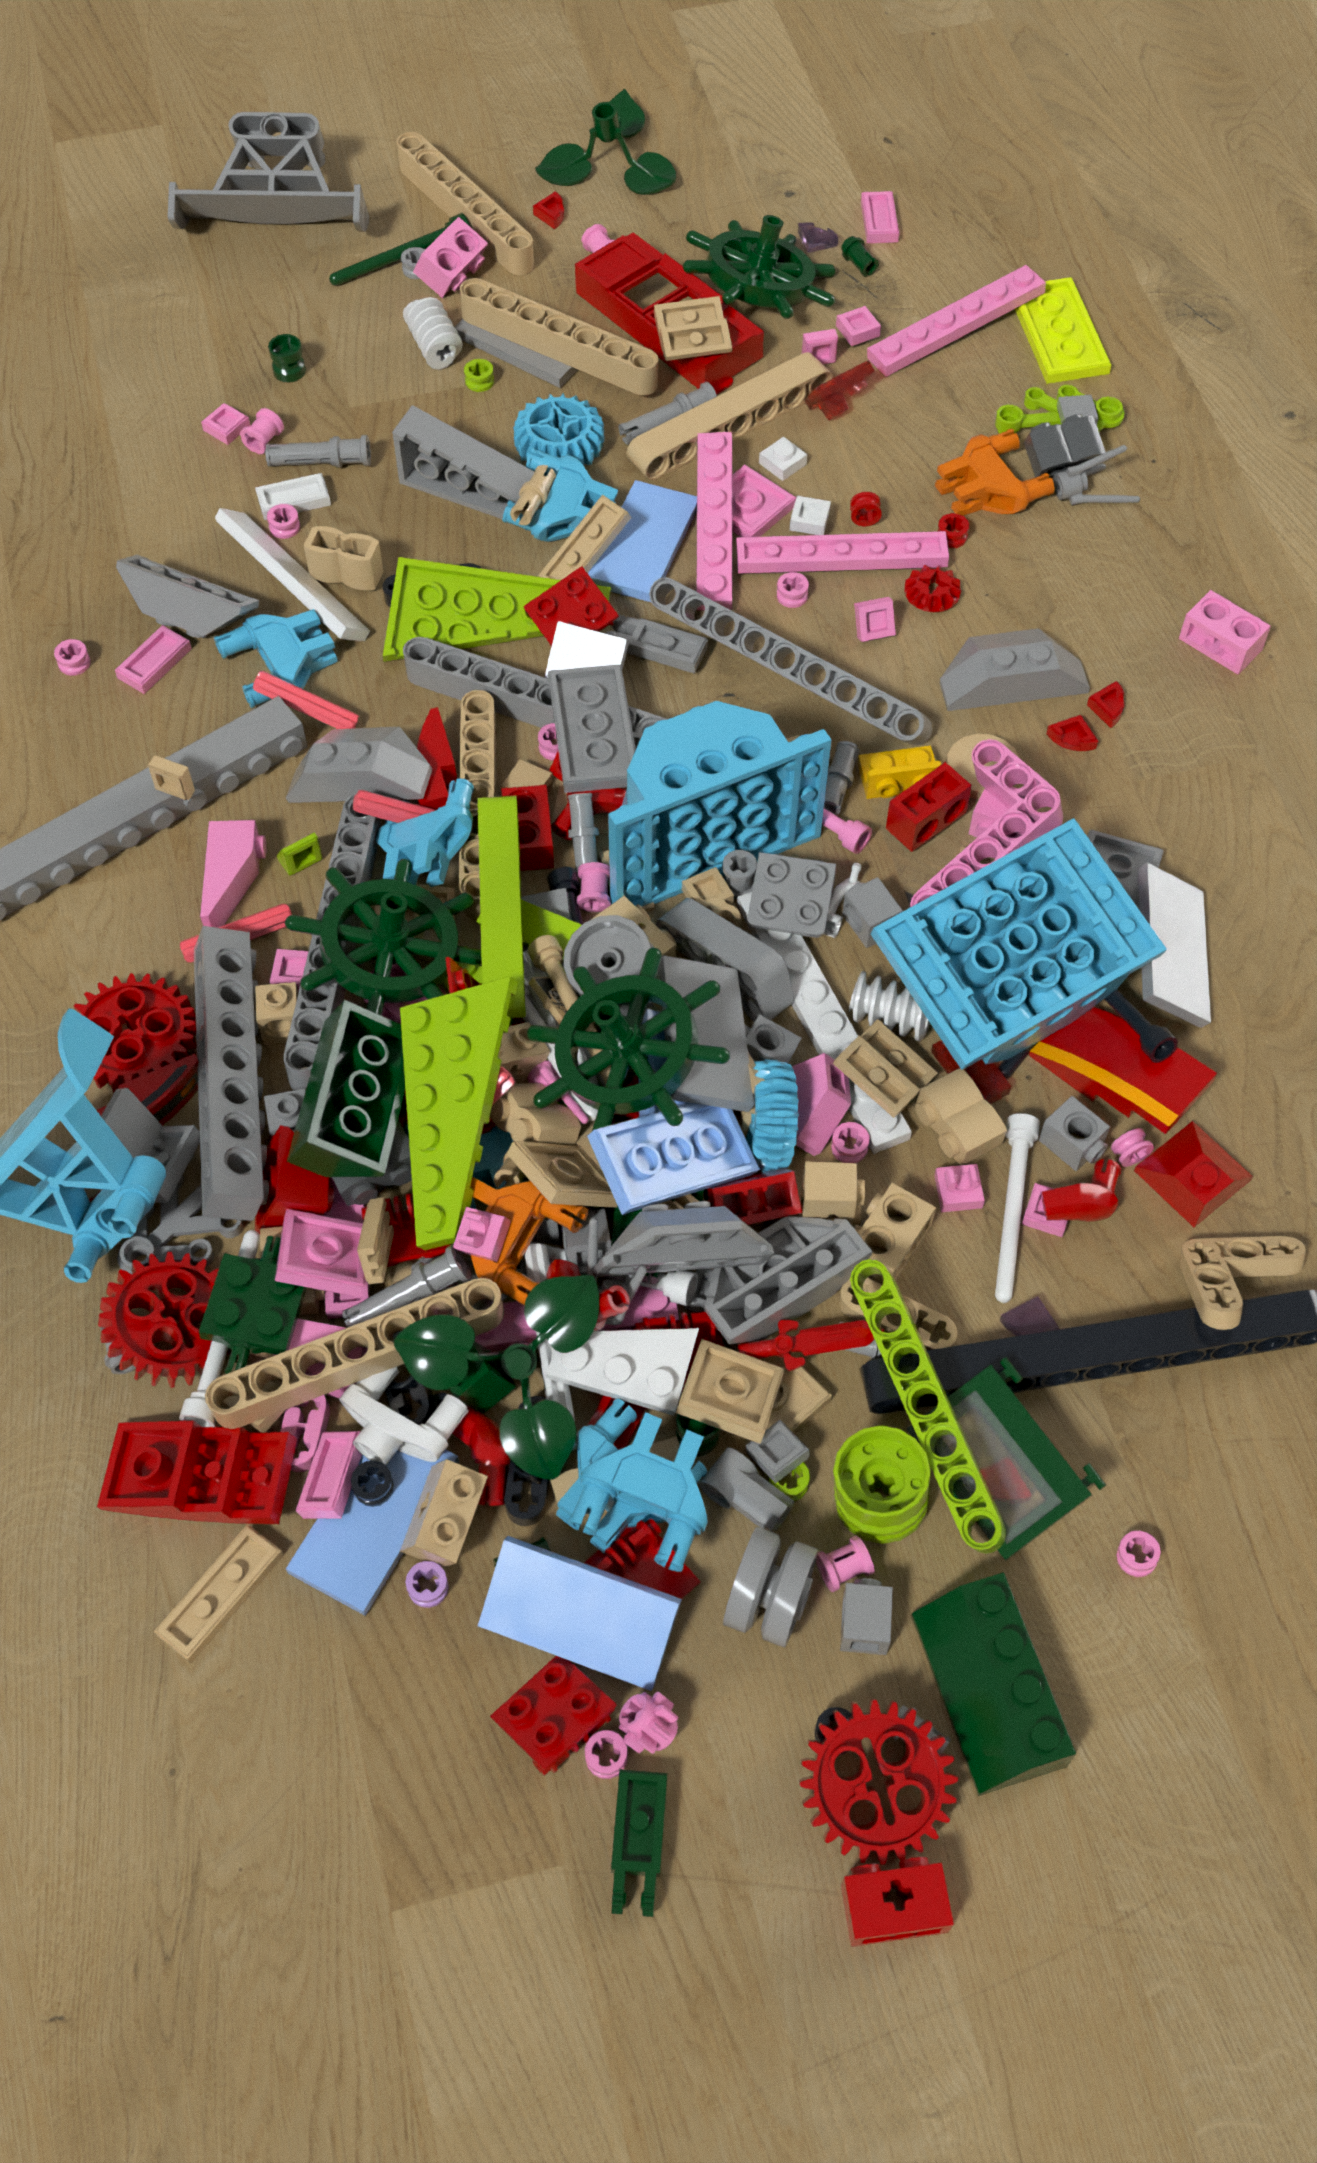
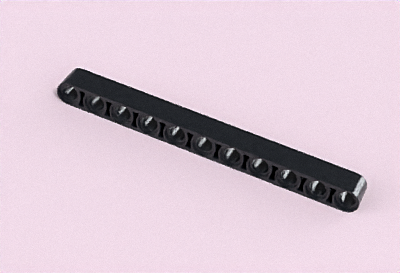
M1303 1290L1243 1300L1239 1325L1227 1330L1209 1327L1203 1323L1197 1309L1190 1308L927 1350V1353L947 1397L989 1365H992L999 1374L1004 1370L1000 1361L1006 1357L1023 1377V1380L1017 1384L1013 1379L1006 1382L1010 1390L1016 1393L1316 1344L1317 1291ZM909 1353L901 1357L898 1364L899 1372L908 1374L915 1371L919 1366V1355ZM883 1358L874 1359L863 1364L860 1367L869 1411L874 1414L905 1411V1407ZM924 1394L918 1399L916 1409L938 1405L937 1396L934 1394Z

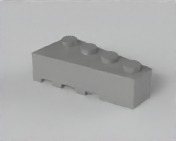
M413 405L392 432L400 484L500 519L503 518L508 501L511 500L514 503L518 501L522 485L530 481L534 474L533 470Z

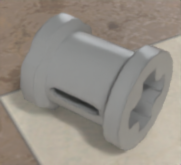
M745 850L729 852L723 860V872L725 873L723 878L734 894V899L752 892L757 860L753 854Z

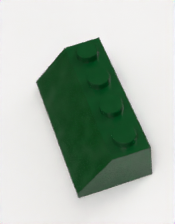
M346 1000L324 1021L287 1162L324 1177H382L385 1174L405 1093L401 1024Z
M1004 1572L961 1585L911 1614L978 1796L1068 1767L1075 1757L1076 1751Z

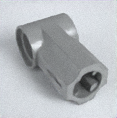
M727 1448L699 1482L702 1491L715 1503L727 1509H730L732 1506L758 1527L770 1532L778 1530L794 1506V1501L758 1475L754 1464L743 1454L732 1448Z

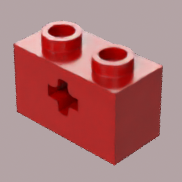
M785 1168L756 1173L704 1190L705 1201L710 1202V1207L725 1206L747 1225L802 1213L795 1173Z
M915 1857L900 1861L899 1869L880 1871L879 1864H866L851 1868V1875L844 1876L841 1883L851 1947L949 1933L954 1923L942 1862L929 1864L927 1857ZM891 1889H896L898 1897H907L900 1911H895V1906L892 1902L884 1903V1899L887 1898Z

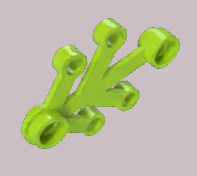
M1062 385L1058 389L1057 398L1054 399L1045 394L1041 388H1029L1025 393V407L1030 410L1044 408L1049 412L1023 414V411L1015 405H1003L997 410L995 426L999 433L1012 428L1015 434L1020 428L1035 427L1045 422H1049L1050 425L1062 424L1057 409L1058 397L1084 394L1080 393L1072 385ZM1109 396L1102 397L1098 401L1093 399L1098 415L1097 428L1099 432L1103 428L1117 427L1123 422L1125 413L1123 405L1118 399Z

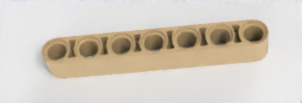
M415 132L401 134L397 138L399 167L402 174L449 217L463 213L470 227L488 243L485 250L509 273L523 276L532 272L534 269L533 237L422 135Z
M471 278L465 280L460 285L462 318L467 323L632 393L649 395L657 390L658 355L654 351L485 280Z
M802 353L637 436L627 448V458L649 480L658 479L697 459L698 433L732 432L733 441L824 394L832 384L833 374L811 353Z
M484 690L470 691L461 700L460 779L470 781L474 786V791L471 796L469 809L473 815L471 832L464 845L459 849L460 894L470 893L474 898L473 905L463 911L465 916L473 921H477L480 916L479 865H477L479 864L478 798L497 797V725L493 697Z
M473 1279L225 1374L213 1380L207 1387L205 1393L206 1404L218 1424L229 1429L240 1428L404 1364L394 1347V1342L389 1341L394 1333L402 1331L410 1324L425 1317L440 1314L457 1316L473 1327L475 1336L494 1329L503 1320L504 1307L500 1289L490 1279ZM482 1299L494 1302L486 1310H476L472 1307L475 1302ZM356 1347L368 1349L366 1354L359 1359H349L347 1357L350 1351ZM315 1363L325 1364V1368L321 1373L314 1376L305 1374L309 1366ZM274 1379L282 1380V1385L274 1392H263V1387L267 1382ZM239 1396L238 1402L232 1408H220L225 1398Z

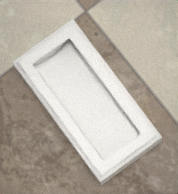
M322 473L255 488L264 520H267V512L270 508L279 504L291 505L297 510V513L331 505Z

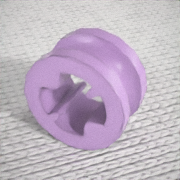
M432 1561L419 1562L411 1567L405 1582L411 1600L416 1605L425 1608H431L443 1602L449 1588L443 1568ZM422 1576L427 1580L433 1576L438 1577V1579L434 1580L437 1589L434 1592L428 1589L423 1590L421 1593L417 1592L416 1590H420L418 1579Z

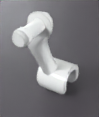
M854 863L851 868L850 878L845 879L834 888L830 899L824 935L834 939L838 935L843 917L835 914L845 893L852 886L860 883L857 881V878L862 868L861 864Z

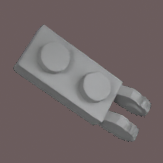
M620 614L613 621L614 625L612 628L614 631L611 630L605 633L630 640L627 649L629 654L695 674L708 648V640L705 637L643 618L639 620Z

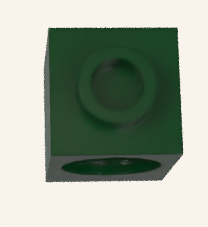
M474 1341L469 1352L483 1353L492 1351ZM468 1360L469 1368L466 1377L458 1385L450 1388L454 1397L484 1414L511 1392L516 1385L512 1378L504 1372L501 1361Z

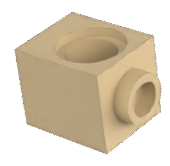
M296 982L255 986L256 1021L264 1045L287 1043L299 993Z

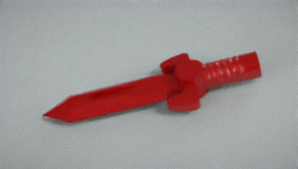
M780 1320L778 1322L779 1335L776 1338L738 1344V1350L740 1353L756 1359L779 1356L784 1359L785 1369L793 1371L805 1365L803 1357L795 1358L791 1356L793 1352H801L804 1356L865 1347L870 1345L875 1339L867 1321L864 1320L802 1329L796 1336L792 1337L787 1335V1333L797 1330L799 1323L794 1320Z

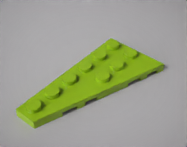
M398 557L383 650V662L404 659V644L415 637H425L458 649H466L543 636L523 606L561 580ZM597 585L609 602L611 587Z
M511 976L400 1008L416 1246L423 1250L453 1244L465 1209L471 1206L474 1192L470 1187L475 1162H480L483 1146L479 1145L483 1124H488L502 1061L498 1057L503 1033H508L511 1019L507 1016L510 998L516 995L518 981Z

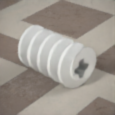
M429 297L409 303L404 308L403 317L427 364L436 370L447 368L462 350L463 343L442 302L437 298Z
M862 971L860 973L849 1005V1012L853 1009V1020L859 1023L868 1014L869 1026H871L877 1019L880 1021L883 1018L884 1025L891 1031L899 1023L900 1036L905 1037L914 1028L915 1040L920 1042L927 1034L930 1022L914 998H912L908 989L905 988L901 994H897V981L892 980L886 990L882 989L881 976H877L871 985L866 984V972Z

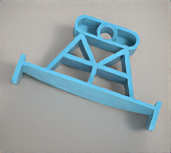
M68 1009L62 1017L58 1030V1051L63 1068L0 1138V1215L73 1235L72 1243L74 1250L64 1267V1273L70 1280L84 1283L91 1278L98 1258L106 1255L122 1238H130L135 1234L139 1221L151 1210L166 1177V1169L161 1162L151 1156L142 1155L133 1158L84 1095L114 1036L76 1010ZM59 1121L62 1122L77 1141L67 1152L44 1138ZM18 1166H21L40 1178L41 1181L36 1186H31L7 1178ZM84 1188L103 1190L90 1202Z

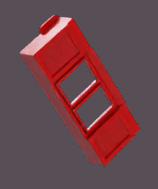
M634 232L627 236L622 235L575 263L576 293L641 345L654 351L659 359L697 389L700 388L702 383L709 382L714 388L716 395L733 385L732 377L763 357L764 331L730 305L724 304L719 293L694 274L686 273L683 270V266L666 253L664 255ZM657 273L678 287L645 309L640 308L624 295V293ZM688 296L693 300L720 296L724 319H727L732 352L666 361L655 318H653L654 305L679 302Z

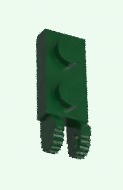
M619 1770L611 1873H614L611 1914H623L627 1891L625 1890L626 1874L645 1876L640 1909L642 1910V1916L653 1917L656 1877H660L668 1773Z

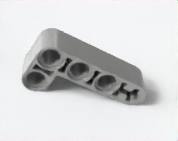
M691 898L684 899L657 920L656 926L660 930H667L676 942V950L697 962L737 969L742 1007L753 1022L756 1021L759 1014L772 1020L794 1002L788 969L778 952Z

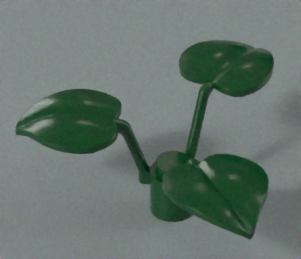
M623 89L609 102H601L593 107L594 128L589 130L590 140L585 153L583 148L577 144H561L549 151L542 162L535 167L536 173L549 183L560 186L578 184L584 181L592 172V165L587 159L592 156L596 138L598 137L605 143L618 139L627 162L632 166L624 174V181L629 190L641 195L653 194L672 186L676 182V171L671 162L664 156L655 152H645L640 155L637 161L632 158L624 138L633 137L643 129L645 115L626 89Z
M592 1275L553 1277L537 1284L526 1298L524 1315L529 1327L540 1334L531 1343L527 1341L513 1342L504 1352H469L475 1341L473 1327L457 1316L446 1314L425 1317L410 1324L397 1335L394 1340V1347L412 1377L423 1386L434 1390H446L462 1382L468 1373V1360L501 1361L502 1368L508 1376L520 1379L524 1409H514L508 1411L503 1416L500 1425L501 1444L509 1458L522 1470L539 1478L553 1480L560 1475L574 1447L576 1425L570 1411L557 1401L546 1399L532 1406L529 1376L533 1373L539 1362L537 1348L546 1339L552 1348L560 1353L577 1350L588 1341L594 1331L599 1314L598 1286Z

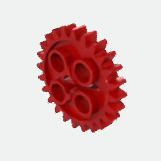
M133 973L129 974L127 983H121L120 979L114 976L112 987L107 988L103 983L99 982V994L94 995L90 992H85L84 995L88 1003L86 1005L74 1004V1009L114 1036L93 1078L99 1089H102L109 1082L114 1093L119 1089L118 1085L188 1057L187 1049H195L197 1047L194 1039L196 1035V1014L193 1007H191L188 996H181L177 985L168 988L166 979L163 977L153 984L152 978L148 973L141 982L136 981ZM166 1028L165 1030H163V1031H161V1032H156V1031L159 1030V1029ZM131 1055H136L135 1057H133V1058H131V1059H126L127 1057H129V1056H131Z
M168 1251L165 1262L159 1263L157 1257L151 1253L149 1254L148 1266L144 1267L135 1259L132 1262V1274L120 1269L117 1277L118 1283H108L106 1294L109 1297H102L100 1303V1310L103 1313L99 1314L98 1326L105 1328L101 1331L100 1340L101 1343H111L108 1347V1357L112 1358L122 1355L119 1369L123 1371L132 1365L135 1366L134 1379L137 1381L145 1373L151 1374L152 1386L157 1385L161 1376L167 1377L170 1388L175 1387L178 1376H183L189 1386L193 1385L195 1372L198 1371L202 1375L212 1341L200 1339L199 1329L195 1328L192 1323L203 1320L219 1268L208 1274L205 1271L206 1259H202L196 1266L190 1265L189 1253L183 1256L181 1262H175L172 1252ZM172 1288H181L185 1290L188 1294L183 1296H176L171 1294L168 1290ZM149 1290H155L160 1298L158 1299V1297ZM135 1308H144L148 1310L150 1314L146 1316H137L134 1315L131 1312V1310ZM183 1339L193 1348L186 1347V1345L183 1342ZM164 1341L170 1343L174 1348L162 1351L157 1349L154 1344ZM228 1348L226 1355H231L232 1350Z
M876 1699L870 1700L867 1713H863L855 1701L851 1702L852 1717L848 1719L838 1710L833 1711L837 1726L832 1729L820 1722L818 1727L825 1738L822 1742L808 1739L807 1744L816 1753L815 1758L801 1759L800 1762L803 1767L812 1771V1776L799 1780L800 1787L812 1789L814 1793L802 1801L804 1808L818 1807L819 1809L810 1820L812 1826L817 1827L827 1823L828 1828L823 1836L824 1841L828 1844L840 1836L842 1838L840 1853L845 1856L853 1846L858 1847V1858L861 1863H865L871 1850L876 1851L881 1865H885L889 1850H894L900 1861L905 1860V1846L909 1844L921 1854L924 1850L919 1837L926 1834L930 1838L937 1840L939 1836L932 1826L933 1822L938 1820L949 1823L950 1818L940 1809L942 1803L952 1804L956 1803L957 1800L952 1794L945 1791V1786L958 1782V1777L943 1770L944 1767L954 1761V1757L951 1754H938L937 1752L945 1743V1738L939 1735L929 1739L927 1735L933 1723L927 1719L918 1726H915L916 1710L910 1707L902 1717H899L897 1702L892 1700L885 1713L880 1712ZM891 1736L901 1737L906 1743L905 1755L897 1762L885 1761L881 1756V1746ZM863 1738L870 1739L879 1770L883 1775H890V1779L884 1782V1789L894 1815V1822L892 1824H887L885 1821L878 1793L873 1786H866L865 1784L872 1780V1773L863 1750ZM844 1751H853L860 1757L859 1770L854 1775L848 1777L836 1773L834 1763L837 1756ZM905 1785L917 1786L921 1791L920 1803L912 1810H902L896 1804L897 1792ZM865 1799L871 1801L875 1805L874 1818L865 1825L853 1823L849 1817L851 1806L858 1800Z

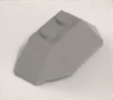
M140 555L117 560L116 568L141 612L156 618L158 624L185 629L186 633L192 637L206 638L209 634L226 628L259 607V600L239 594L151 561Z
M1039 628L969 637L940 678L939 683L947 711L1089 693L1090 690L1081 661Z
M400 727L333 729L311 746L296 768L286 800L288 803L346 801L350 796L357 794L358 790H365L398 800L423 799L432 768Z
M698 1201L684 1205V1209L668 1210V1205L655 1204L642 1208V1212H639L595 1265L593 1273L594 1277L636 1274L638 1268L642 1265L647 1267L646 1273L761 1265L774 1252L773 1246L725 1206L710 1207V1202Z
M786 1216L758 1233L773 1246L774 1252L763 1264L713 1269L705 1312L729 1344L765 1339L778 1331V1322L780 1320H795L832 1297L850 1279L854 1267L861 1261L870 1258L872 1250L847 1219H834L832 1221L811 1217Z

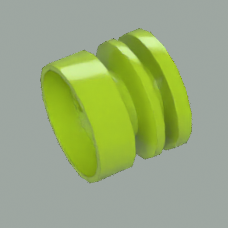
M882 1425L864 1428L846 1439L837 1452L833 1478L837 1513L850 1532L865 1541L885 1544L901 1541L918 1529L927 1513L931 1475L927 1454L918 1441L901 1429ZM881 1488L884 1494L889 1493V1496L882 1498V1495L879 1492H874V1490Z

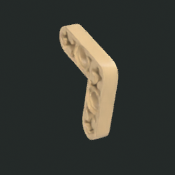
M1288 1236L1191 1239L1182 1245L1180 1269L1203 1323L1215 1329L1227 1330L1239 1325L1243 1307V1300L1233 1277L1295 1275L1303 1269L1306 1248L1301 1241Z

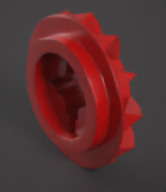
M924 565L921 571L912 570L910 577L906 579L905 596L913 606L920 610L942 612L952 608L958 602L961 595L960 579L954 578L953 570L944 572L941 570L940 565L936 569H930L927 565ZM931 583L938 584L933 593L929 594Z

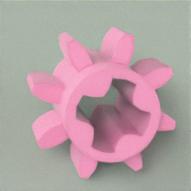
M658 1691L653 1697L646 1692L632 1696L622 1707L619 1716L621 1724L619 1729L626 1734L623 1742L639 1754L644 1748L653 1754L655 1751L663 1750L669 1746L675 1738L678 1729L676 1722L678 1716L671 1711L674 1703Z

